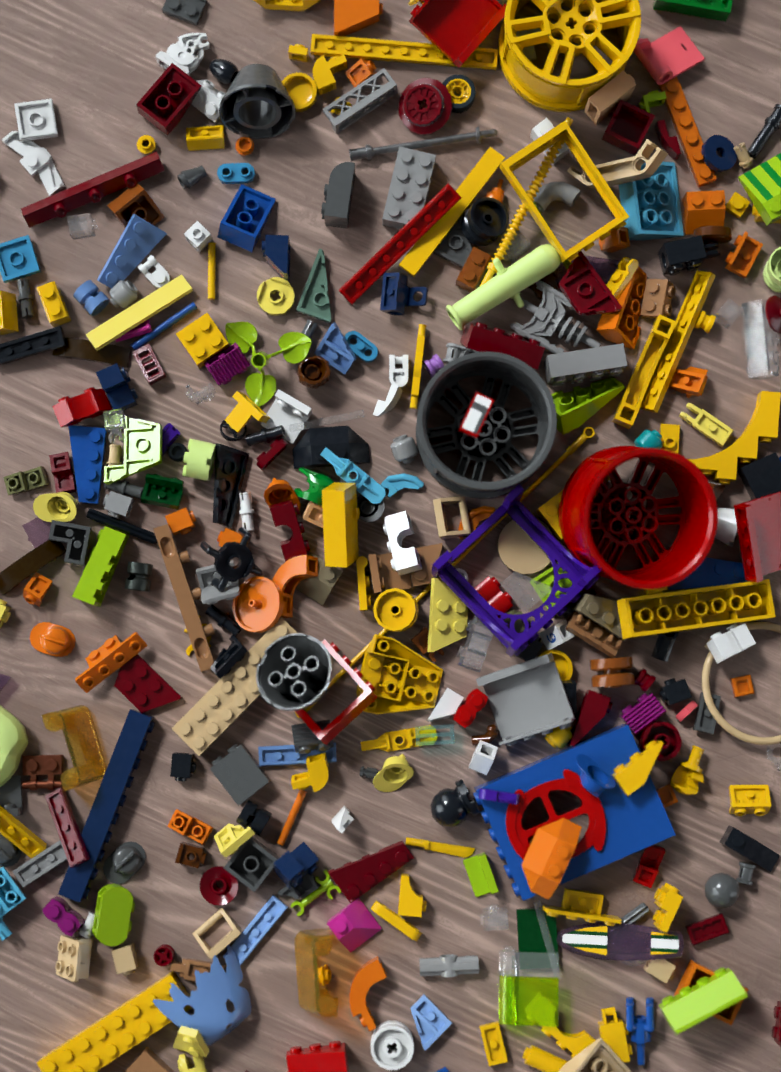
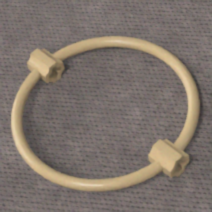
M769 622L745 623L748 630L764 629L781 633V625ZM709 650L702 671V691L706 705L716 722L732 736L748 743L757 745L781 743V735L774 737L748 735L731 726L722 717L713 702L710 691L709 678L714 657Z

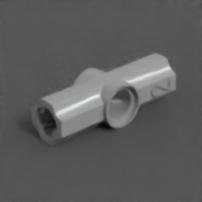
M446 954L440 957L419 958L420 976L441 975V977H456L458 974L479 973L478 955L457 956L455 954Z

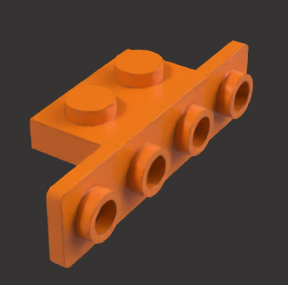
M137 632L133 633L123 642H121L117 635L107 639L101 647L92 651L85 658L89 668L75 678L76 683L88 693L146 648L147 643Z

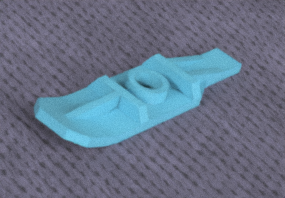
M327 447L322 451L320 455L334 466L336 474L347 483H356V490L372 504H380L386 497V489L352 461L339 458ZM351 472H356L357 477L355 479L349 477Z

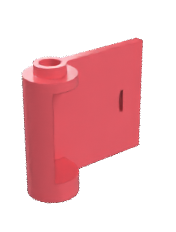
M681 26L653 42H650L647 38L639 39L633 51L657 85H662L705 61L704 56Z

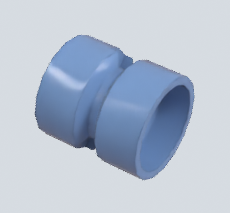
M88 280L78 287L73 297L81 305L85 304L84 308L91 316H95L108 305L110 299L102 291L98 292L99 288L92 280Z

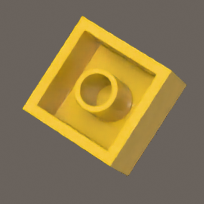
M208 313L176 333L178 339L199 369L205 366L204 363L230 346Z

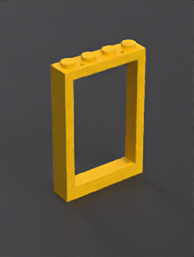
M563 121L500 164L499 168L549 243L556 249L562 262L566 260L569 262L573 261L579 256L578 252L583 249L585 252L595 246L593 242L598 239L603 241L611 235V230L614 228L619 230L627 224L625 221L629 218V215L566 121ZM562 139L615 217L611 222L567 251L564 250L513 173Z

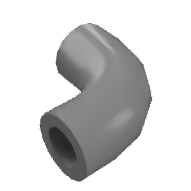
M550 182L539 188V192H536L537 197L533 198V203L540 212H544L553 201H561L572 207L580 196L581 190L565 182Z

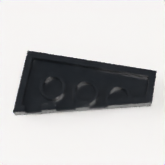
M217 443L215 450L213 523L232 528L249 453Z

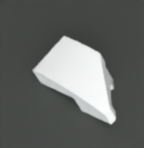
M391 384L386 401H377L373 415L379 417L392 410L403 392L402 389L397 385Z
M447 687L427 721L447 719L454 715L464 697Z
M343 806L331 820L341 833L354 820L349 815L350 810L346 806Z

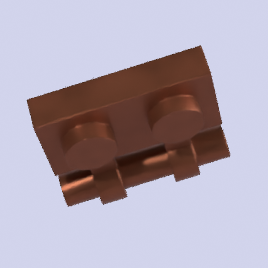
M63 755L23 756V775H30V781L22 782L23 789L37 791V789L43 788L55 790V788L63 787L62 780H55V775L63 774ZM38 775H48V781H38Z

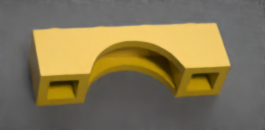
M540 991L525 1008L526 1018L534 1025L536 1022L541 1025V1031L549 1038L551 1036L556 1038V1044L564 1051L566 1049L571 1051L572 1058L596 1041L585 1030L574 1034L560 1030L554 1020L555 1004Z

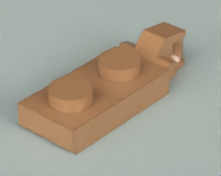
M183 958L182 962L172 961L170 971L180 972L179 977H183L185 980L196 981L194 971L210 973L212 962ZM221 964V966L223 967V969H224V971H225V970H226V965Z

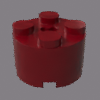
M655 721L641 731L639 746L642 751L646 750L645 746L649 742L656 741L657 738L662 737L664 744L656 758L657 761L672 759L679 753L682 741L679 731L672 724Z

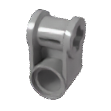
M447 343L446 347L448 349L443 363L447 364L463 355L478 351L458 344Z

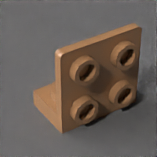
M392 553L368 555L374 594H379L393 588L401 590L412 588L410 573L400 576L396 570H393L391 565Z

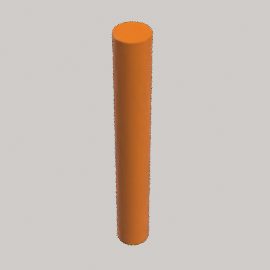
M299 790L278 838V844L284 846L307 791Z

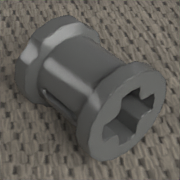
M739 862L740 870L736 881L753 885L752 877L756 865Z

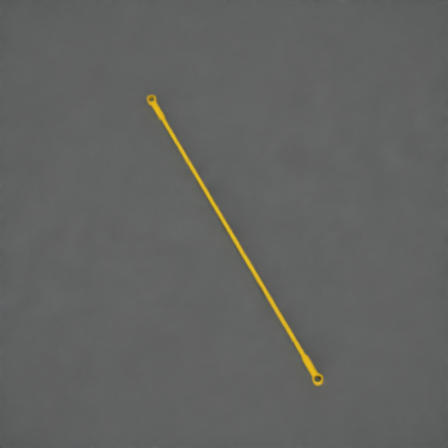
M586 427L583 430L582 434L566 449V452L523 493L520 502L569 455H572L587 439H591L594 436L595 431L592 427ZM590 430L592 432V435L587 436L585 434V431ZM508 514L504 515L479 540H477L466 552H464L452 564V566L455 567ZM428 585L415 598L417 603L431 590V585ZM384 628L378 635L384 636L389 630ZM369 644L351 660L352 664L350 667L365 654ZM344 668L330 681L328 689L346 673ZM316 703L304 709L308 712Z

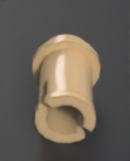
M745 143L739 144L740 148L736 145L733 149L740 161L739 166L745 169L753 165V157H750Z
M109 445V461L106 463L108 466L122 465L120 462L121 445Z

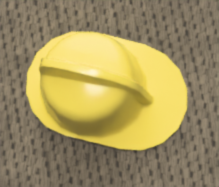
M67 492L42 494L35 499L33 510L43 521L68 522L73 520L77 514L76 505L78 500L74 499Z
M401 754L385 760L383 768L373 778V785L377 790L392 792L411 779L414 771L409 766L405 755Z

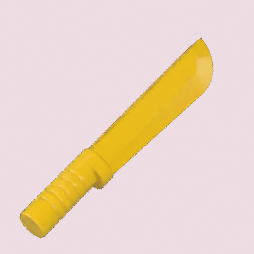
M406 837L405 845L423 847L424 850L464 858L471 856L475 848L423 839Z

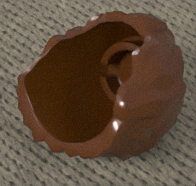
M320 356L307 357L298 366L297 375L299 382L312 389L325 385L329 381L331 374L329 361Z

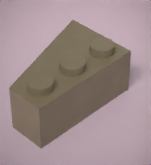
M581 592V597L574 603L572 610L582 614L583 617L591 620L616 638L626 641L627 639L622 638L617 601Z

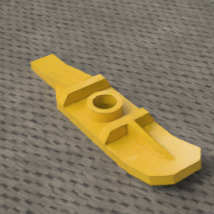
M426 725L385 732L377 739L361 741L360 744L362 751L381 749L390 752L435 744L438 735L434 726ZM396 737H402L403 742L397 744L395 741Z

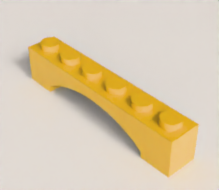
M660 314L655 319L613 417V423L627 429L633 426L648 385L677 321Z

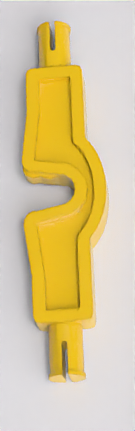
M419 324L410 409H417L427 326L424 324Z

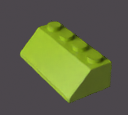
M719 968L714 972L715 975L709 978L703 977L697 981L696 985L682 988L676 996L670 995L662 999L659 1007L676 1035L748 997L731 969Z

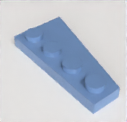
M133 214L97 281L113 288L119 281L125 280L167 233Z

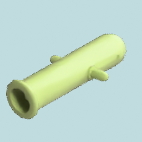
M544 244L508 268H504L501 261L495 258L493 264L498 271L495 277L452 306H446L447 313L452 322L462 331L464 325L509 298L514 299L519 308L524 307L520 292L554 272L561 263L559 254L552 245Z

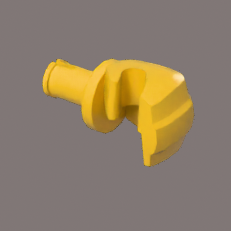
M692 746L688 761H685V763L681 762L671 778L670 785L680 794L687 796L696 795L699 790V782H704L703 769H700L699 766L704 749Z

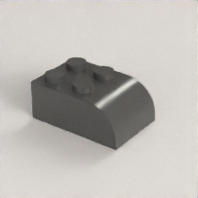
M344 162L337 165L330 174L329 184H325L324 195L326 203L323 202L321 208L325 226L348 229L356 175L354 162Z

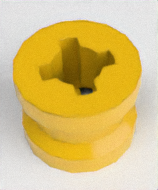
M702 310L694 328L704 329V332L709 333L716 316L708 315L706 311Z

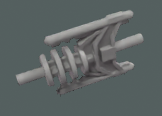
M541 280L535 284L537 285L536 288L543 292L542 302L539 307L522 298L524 302L523 308L534 314L531 321L525 325H521L518 322L510 324V328L528 339L532 338L541 341L540 345L554 354L564 353V349L556 348L555 344H550V341L542 336H552L557 330L560 331L558 338L561 340L566 335L565 343L569 344L571 340H574V347H577L580 342L592 348L600 347L601 345L585 335L588 327L585 325L583 329L579 328L581 324L579 320L575 325L571 324L574 319L571 316L567 321L564 320L566 310L561 303L568 307L572 306L563 293Z

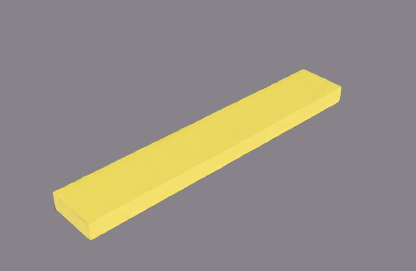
M181 274L88 332L86 336L96 351L191 293L193 291L192 287Z

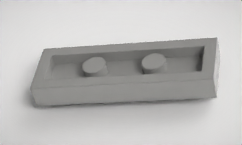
M61 840L12 871L22 888L67 859Z

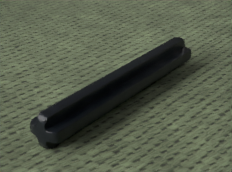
M91 508L87 512L86 517L88 519L152 544L157 543L155 533Z

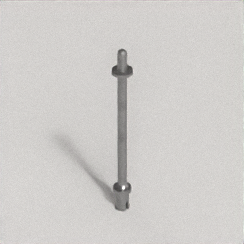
M476 127L475 132L375 148L365 145L366 147L349 149L351 161L366 158L371 160L374 155L398 152L399 147L418 149L469 140H477V143L480 144L482 138L495 137L498 132L496 129L480 131L479 127Z

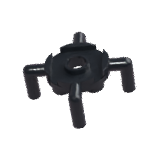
M240 527L238 533L243 537L240 543L226 542L219 550L212 548L207 542L200 544V547L208 555L215 557L214 567L222 578L221 580L214 578L212 584L218 591H223L228 581L234 582L241 578L244 579L250 573L258 577L263 574L262 570L254 564L252 553L247 547L252 535L244 527ZM237 557L239 559L238 564L230 566L231 559Z

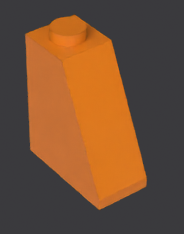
M334 0V36L345 37L379 22V15H383V3H379V0Z

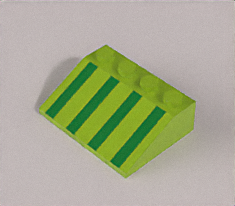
M780 153L738 177L766 226L781 218Z

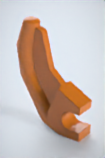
M481 506L468 512L471 533L476 529L479 522L487 519L495 512L494 507ZM460 519L458 531L463 530L462 520H461V519Z

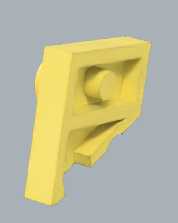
M227 824L214 835L221 854L227 858L229 855L234 854L255 832L250 827L244 829L240 825Z
M184 1026L180 1027L173 1048L188 1052L195 1057H199V1055L207 1057L210 1050L199 1030Z

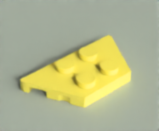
M431 578L427 652H435L467 637L468 607L438 578Z

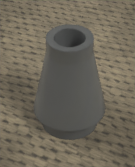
M201 165L193 169L181 171L177 178L183 189H190L203 177L207 176V173Z

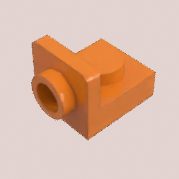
M361 58L345 74L355 88L377 72L375 71L376 66L371 60Z
M35 572L23 589V598L31 605L40 606L42 598L52 586L53 581Z

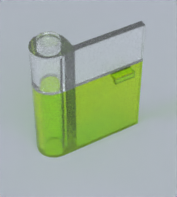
M504 946L503 950L499 951V1024L558 1027L559 953L519 952L513 946Z

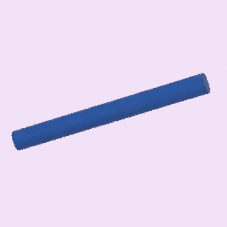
M192 302L154 328L152 332L147 333L132 343L131 346L134 350L139 349L196 310L197 306Z

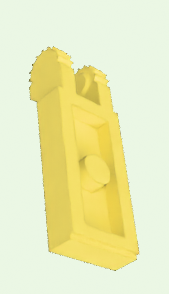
M688 402L686 407L693 413L698 414L697 417L693 419L684 412H681L679 416L696 430L723 447L734 430L704 409L701 410Z

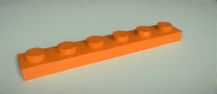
M675 77L659 85L661 92L665 91L667 109L697 186L700 187L716 181L717 178L714 170H711L704 162L705 158L701 153L703 145L701 136L678 77Z

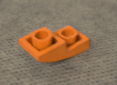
M178 809L175 810L167 826L202 845H205L213 829L209 824Z

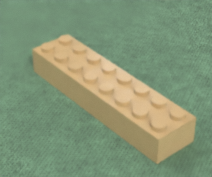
M281 617L245 654V657L232 667L229 674L223 676L171 729L198 756H201L261 695L257 687L256 670L258 663L261 662L265 655L264 651L277 639L298 632Z

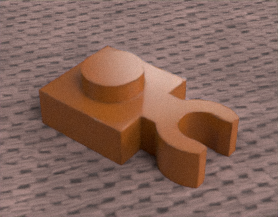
M426 627L410 639L422 654H425L428 648L429 630ZM442 649L435 651L439 652V654H441L442 656L444 655ZM429 652L430 660L436 662L437 660L434 658L435 652Z

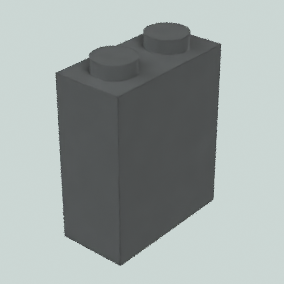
M237 744L233 745L227 750L229 754L224 758L219 756L212 762L213 767L210 768L238 806L271 781L243 744L239 746Z

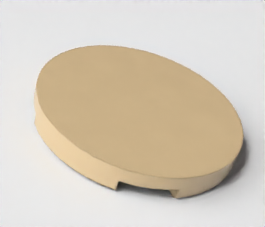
M514 520L503 528L498 538L497 548L499 556L507 568L513 572L528 575L541 571L550 563L545 552ZM538 520L552 534L549 527L542 521Z

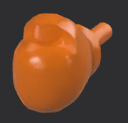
M499 179L497 187H493L484 197L494 198L503 204L504 190L501 189L503 179Z

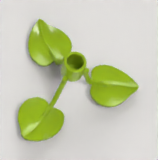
M241 321L225 325L226 337L230 346L237 343L243 354L247 353L250 347L252 348L253 356L251 363L255 368H258L261 374L252 373L249 375L245 382V389L251 400L258 406H262L274 396L277 389L275 377L265 375L263 367L268 365L269 358L283 353V357L287 362L292 364L300 363L307 357L312 340L303 333L288 332L282 335L278 341L282 350L269 355L265 352L256 353L253 343L256 342L258 333L251 323Z

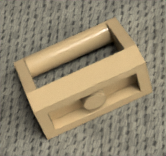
M465 496L433 500L438 534L442 540L471 534ZM459 503L463 530L448 531L444 506Z
M222 907L192 934L207 956L212 960L214 955L221 952L243 930ZM224 917L232 930L211 948L201 936Z

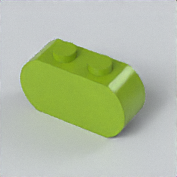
M119 884L105 885L99 890L92 933L96 939L106 946H117L123 943L132 927L130 916L131 912H134L135 901H133L132 894Z

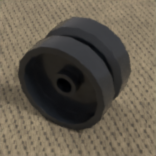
M491 197L480 198L463 215L461 228L464 236L477 246L491 245L507 229L509 214L506 207L500 201Z

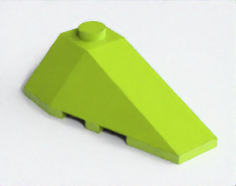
M613 377L590 384V387L580 388L577 386L573 387V391L563 393L558 391L551 394L556 408V429L564 435L580 427L619 394L625 386Z

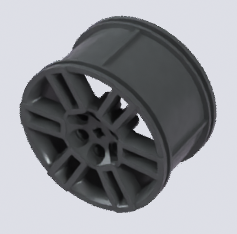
M476 352L454 359L432 377L420 400L416 423V443L423 464L436 481L448 490L461 496L489 499L510 493L517 485H524L534 475L552 447L557 426V415L553 397L544 380L534 369L510 355L498 352ZM484 375L486 379L481 394L490 398L495 379L500 378L503 380L502 386L482 426L487 427V433H479L478 437L474 438L459 431L460 421L464 419L472 399L460 387L458 381L471 376ZM515 385L527 396L532 406L507 413L504 410V405L511 387ZM449 388L461 401L463 408L458 409L444 395V390ZM434 402H439L454 417V424L427 428L428 416ZM494 413H500L503 419L501 421H495L492 415ZM533 416H536L538 419L537 424L520 427L513 426V422ZM497 432H505L507 438L505 440L498 439ZM531 434L539 435L536 451L530 461L512 445L511 440L513 437ZM452 435L453 437L451 441L432 446L428 440L429 438ZM466 438L473 439L474 445L472 447H467L464 444ZM490 444L493 451L486 453L483 451L482 446ZM458 449L462 455L455 473L447 468L436 454ZM504 453H508L522 468L520 473L516 474L502 457ZM470 460H475L476 464L471 480L464 478ZM493 460L508 479L481 482L486 461Z

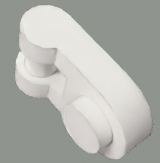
M152 255L147 258L148 260L144 264H140L137 267L157 289L171 281L168 272ZM154 266L156 270L151 274L148 270Z
M389 355L390 384L397 385L400 388L407 385L408 355H403V357ZM395 364H403V369H395Z

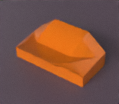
M691 366L684 370L676 369L669 388L681 393L701 396L708 379V370Z

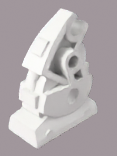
M189 33L178 37L179 41L176 44L170 45L166 53L160 51L156 54L157 64L167 69L173 63L190 76V73L199 66L204 56V50L210 48L209 42L201 43L202 40H207L206 33Z

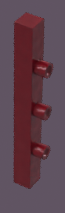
M154 152L23 207L21 211L28 227L31 228L55 217L63 218L67 212L90 202L98 203L102 197L123 188H134L138 182L164 172L165 169L158 153Z

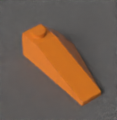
M639 265L633 278L617 300L622 306V311L602 314L596 329L607 341L615 344L624 343V347L629 349H635L641 327L638 326V319L641 316L640 303L641 298L644 297L647 274Z

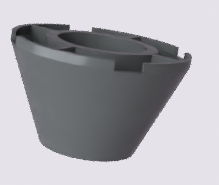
M250 64L238 72L220 102L219 115L223 124L235 134L239 135L240 132L249 135V138L265 139L275 137L288 130L291 122L295 120L296 109L293 100L273 68L264 64Z

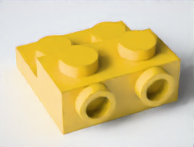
M668 883L662 885L661 889L658 888L654 895V899H656L654 903L660 907V910L657 909L655 911L653 924L665 933H667L683 899V896L679 894L680 890Z

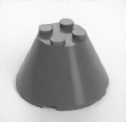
M303 633L289 634L274 641L264 651L265 655L257 666L256 682L260 694L269 704L281 710L296 711L318 702L327 695L332 677V660L327 648L318 639Z

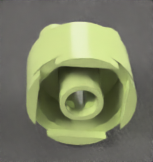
M190 438L188 443L189 452L184 454L183 463L187 464L184 465L182 476L210 481L214 470L216 444Z

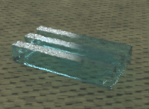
M454 724L415 726L416 746L455 744ZM450 728V732L419 734V730ZM451 736V740L420 742V738Z

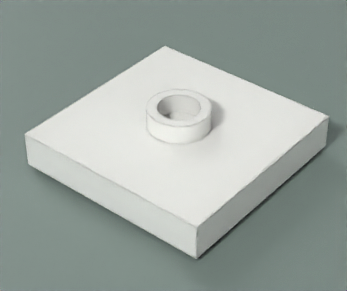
M52 99L14 104L21 142L58 137Z

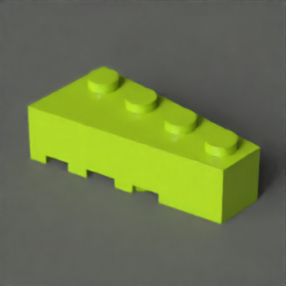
M106 526L99 531L97 536L98 542L91 550L90 559L83 570L72 597L101 607L129 538L127 534Z

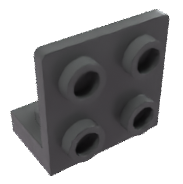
M20 775L12 776L0 787V806L12 816L23 814Z

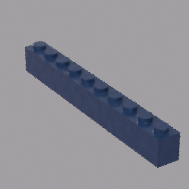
M134 709L129 710L81 833L90 859L74 868L68 867L58 895L79 903L84 898H88L91 891L89 887L90 881H94L98 873V869H96L98 861L101 862L105 855L104 845L109 843L113 832H110L113 824L116 825L119 819L118 809L120 806L123 807L126 801L125 791L133 783L134 777H132V773L140 765L141 759L139 755L147 747L148 740H146L148 732L152 733L155 722H153V716Z

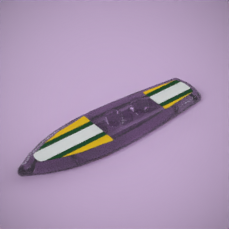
M604 922L580 924L558 932L556 938L559 946L584 957L600 960L640 961L678 959L682 957L684 950L683 935L679 931L668 930L665 933L655 927L626 923H615V926L605 925Z

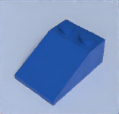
M241 184L220 223L217 237L252 252L261 236L276 199Z

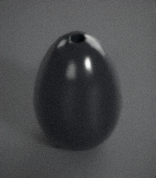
M215 59L211 61L209 66L212 75L224 84H232L239 72L235 64L225 59Z

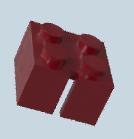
M621 99L602 140L636 156L655 115Z

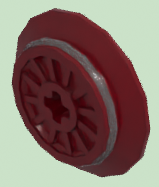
M432 78L417 79L410 83L401 94L398 103L399 116L403 124L410 131L421 135L432 134L441 129L449 120L452 111V97L447 87L439 80ZM421 103H426L428 105L427 108H423Z

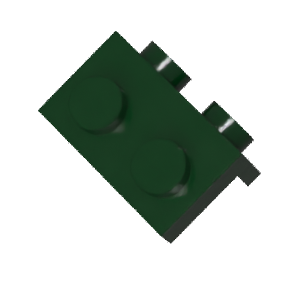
M146 474V483L141 496V503L179 510L184 493V481L177 478L162 477L158 474Z

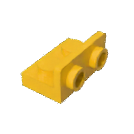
M729 785L731 805L729 814H735L736 816H745L746 814L764 816L768 814L771 808L769 785Z

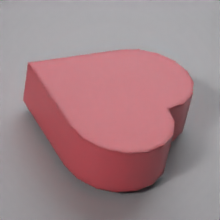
M692 700L675 718L681 722L698 704Z

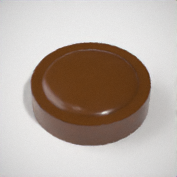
M703 226L694 229L693 237L702 235L703 244L715 242L723 244L732 240V229L725 226Z

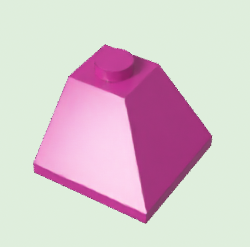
M360 898L347 905L327 921L329 928L350 953L382 929Z

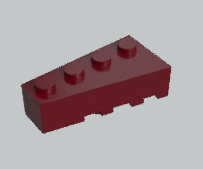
M469 322L465 325L460 343L466 348L479 352L507 354L538 370L545 347L540 345L541 341L532 338L528 341L523 339L522 335L516 333L510 335L505 333V330L497 327L491 329L487 327L488 325L481 322Z

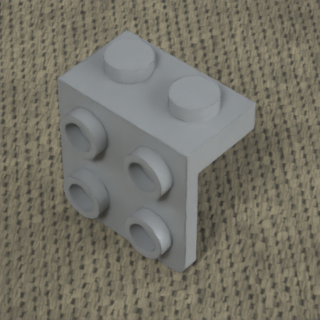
M233 560L230 561V566H235ZM214 565L196 569L201 588L202 604L211 605L219 600H231L240 595L239 579L234 582L228 581L225 589L218 591L212 584V580L214 578L221 580L222 577L218 574Z

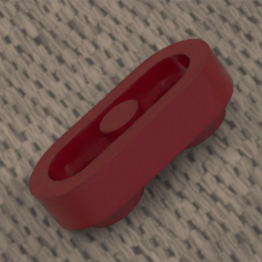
M277 438L270 445L271 449L267 453L263 452L257 457L256 460L258 462L256 465L261 470H264L285 450L289 443L284 438L281 440Z

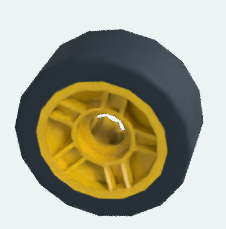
M461 74L452 75L442 83L447 87L452 97L451 112L463 113L473 105L476 95L475 86L467 76ZM454 92L461 93V95L455 96Z

